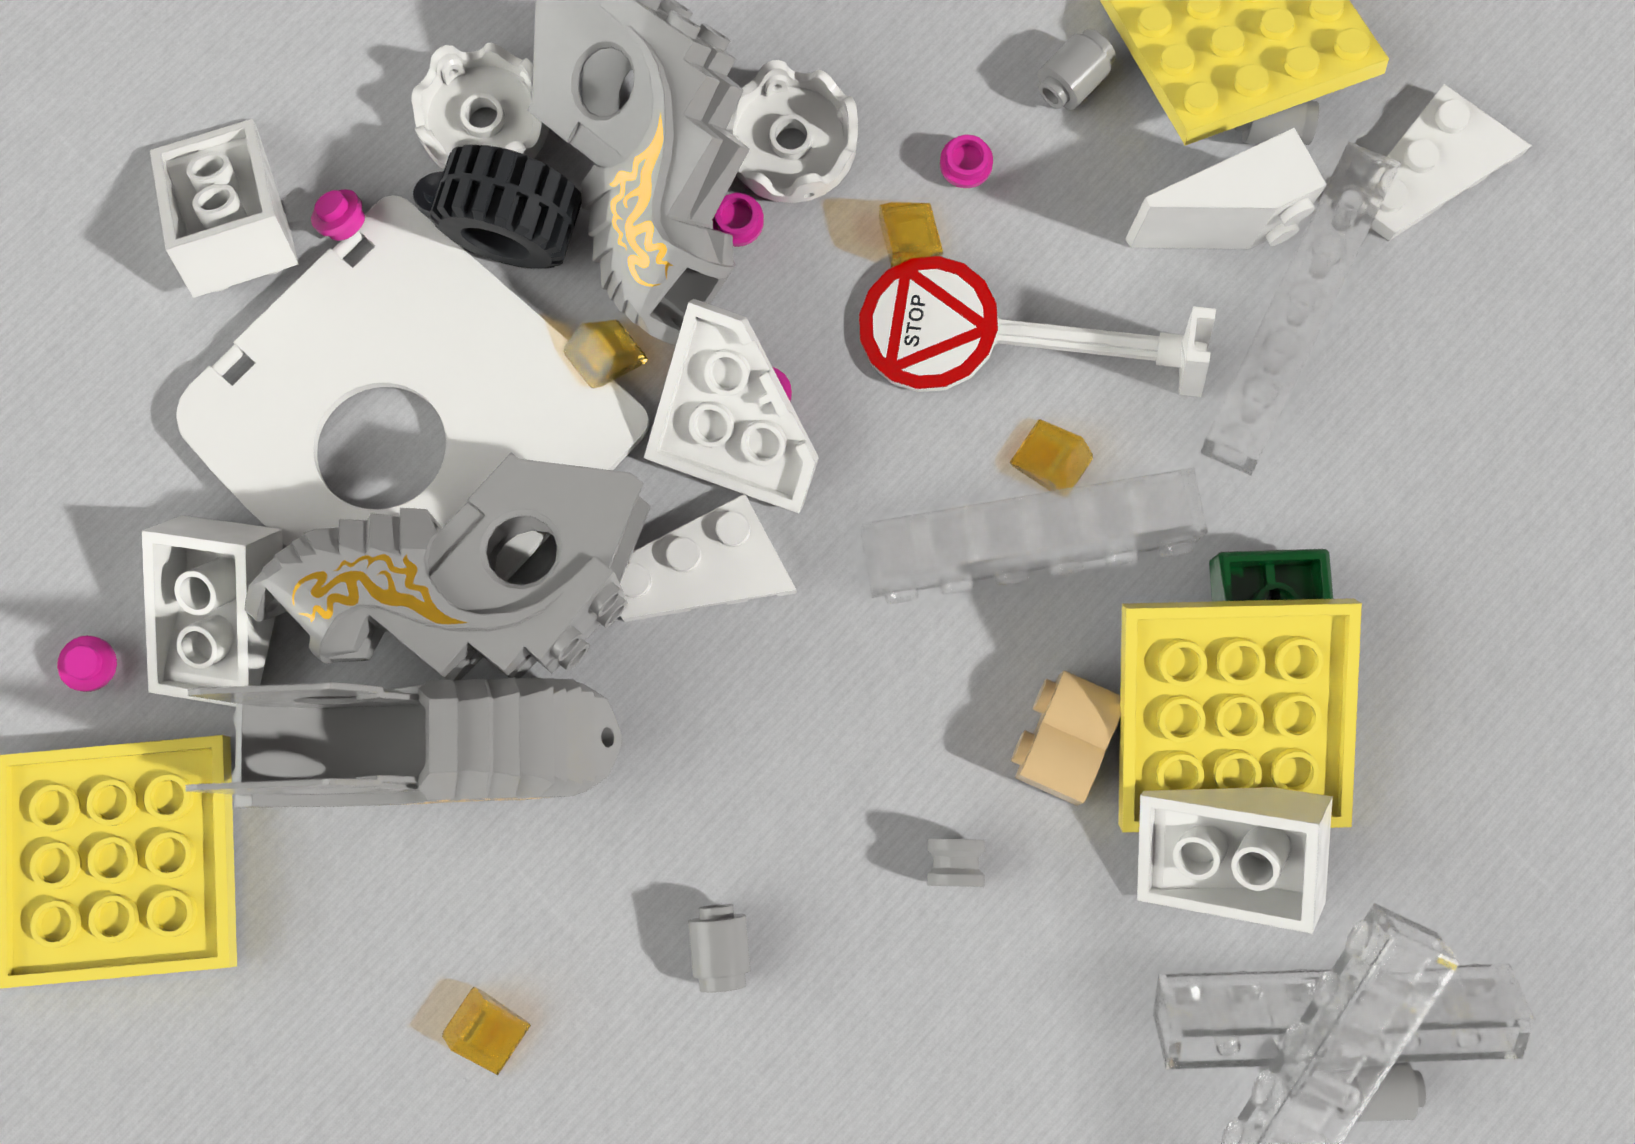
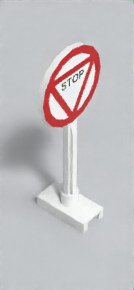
M941 256L918 257L906 260L886 270L868 290L859 313L860 342L872 367L893 385L915 392L944 391L970 379L990 358L994 345L1007 344L1156 361L1158 366L1179 368V395L1201 397L1210 362L1211 352H1208L1215 322L1216 308L1193 306L1185 334L1160 332V336L1003 320L998 318L997 303L986 281L965 263Z

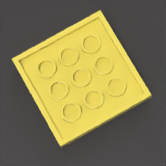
M1100 0L1185 146L1385 74L1389 61L1388 56L1350 0Z
M1355 598L1123 603L1118 825L1123 833L1139 832L1140 795L1143 791L1264 787L1332 796L1331 828L1352 827L1362 603Z
M216 735L0 755V989L237 966L232 794L186 792V785L232 783L230 736Z

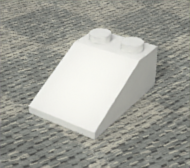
M253 119L150 150L165 248L193 298L211 292L223 291L230 286L264 275L276 274L283 269L299 265L286 214Z
M1292 128L1145 197L1125 239L1130 248L1251 249L1265 241H1268L1270 246H1275L1288 240L1300 230L1298 227L1299 222L1315 210L1313 203L1327 184L1296 129Z
M181 515L142 530L148 693L237 707L236 703L188 696V689L260 686L275 617L258 622L245 611L244 607L251 582L263 571L262 568L275 557V554L283 549L282 529Z
M1275 787L1143 791L1140 795L1137 901L1313 934L1326 903L1333 797Z

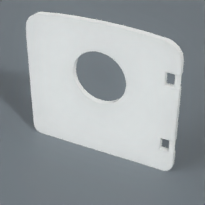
M395 195L379 200L365 213V221L357 233L348 239L341 240L333 249L329 248L233 342L234 345L212 367L209 365L182 394L176 412L178 429L183 439L266 527L282 529L283 544L286 546L290 545L291 541L304 536V532L316 529L339 528V519L368 520L370 514L400 517V508L427 509L443 529L467 503V499L510 453H513L519 459L614 470L645 437L649 429L647 412L636 399L460 245L444 235L413 204L405 198ZM365 238L374 248L352 268L343 258ZM246 354L255 364L232 386L222 376ZM378 387H394L408 390L429 402L438 412L443 423L446 449L444 460L437 476L420 495L392 508L366 509L351 505L338 498L326 485L318 465V441L326 420L342 402L359 392ZM529 531L516 535L504 545L497 556L495 574L507 581L551 534L548 532Z

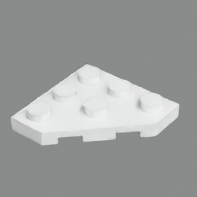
M692 299L687 305L644 459L799 514L803 508L819 457L747 317Z

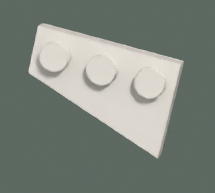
M1444 84L1346 210L1390 241L1441 208L1455 196L1466 189L1474 187L1497 169L1522 156L1532 145Z
M743 494L633 551L620 583L625 594L624 599L628 602L620 616L624 622L688 612L695 608L725 603L730 605L748 602L747 600L773 595L778 597L796 594L797 590L747 496Z

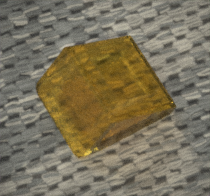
M890 202L879 205L878 218L891 267L911 258L943 255L931 203Z
M617 319L582 323L563 350L571 364L593 389L612 382L644 365L648 360L643 350Z
M1038 419L1009 463L1012 467L1047 490L1066 499L1091 463L1093 453L1083 437Z
M473 987L444 1029L442 1037L451 1051L499 1075L531 1025L484 991Z

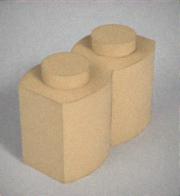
M1063 671L1058 675L1055 682L1049 679L1044 681L1033 706V710L1041 713L1034 733L1026 730L1023 731L1013 752L1011 762L1019 765L1015 776L1016 779L1078 806L1083 804L1088 796L1105 751L1120 720V695L1067 671Z

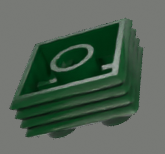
M1327 549L1219 552L1209 561L1212 601L1268 600L1269 596H1271V600L1333 599L1330 554Z

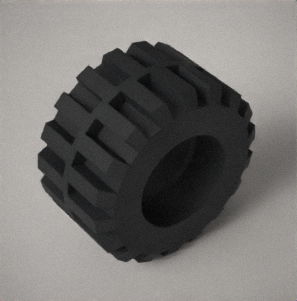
M463 145V147H455L449 154L430 211V220L435 224L436 228L453 242L485 258L522 268H554L555 266H560L564 261L582 204L581 192L557 170L525 154L489 145Z

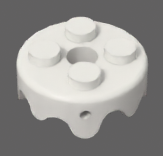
M486 43L482 49L474 52H461L450 45L442 46L434 52L430 60L429 71L422 82L413 89L411 99L416 124L415 132L428 155L439 167L445 169L452 149L463 147V145H489L513 150L532 158L537 156L544 145L549 127L528 111L532 102L533 64L527 58L524 60L519 59L494 43ZM489 107L497 111L495 121L487 127L478 128L470 124L472 114L480 108Z
M772 60L767 62L760 68L756 77L746 86L742 87L744 91L726 128L727 131L750 149L736 175L746 187L757 195L769 200L783 203L811 201L825 195L836 187L851 168L856 156L858 139L856 103L852 96H846L833 79L822 70L800 73L791 70L784 61ZM794 128L800 130L806 136V140L803 145L796 149H786L776 141L778 134L785 129Z

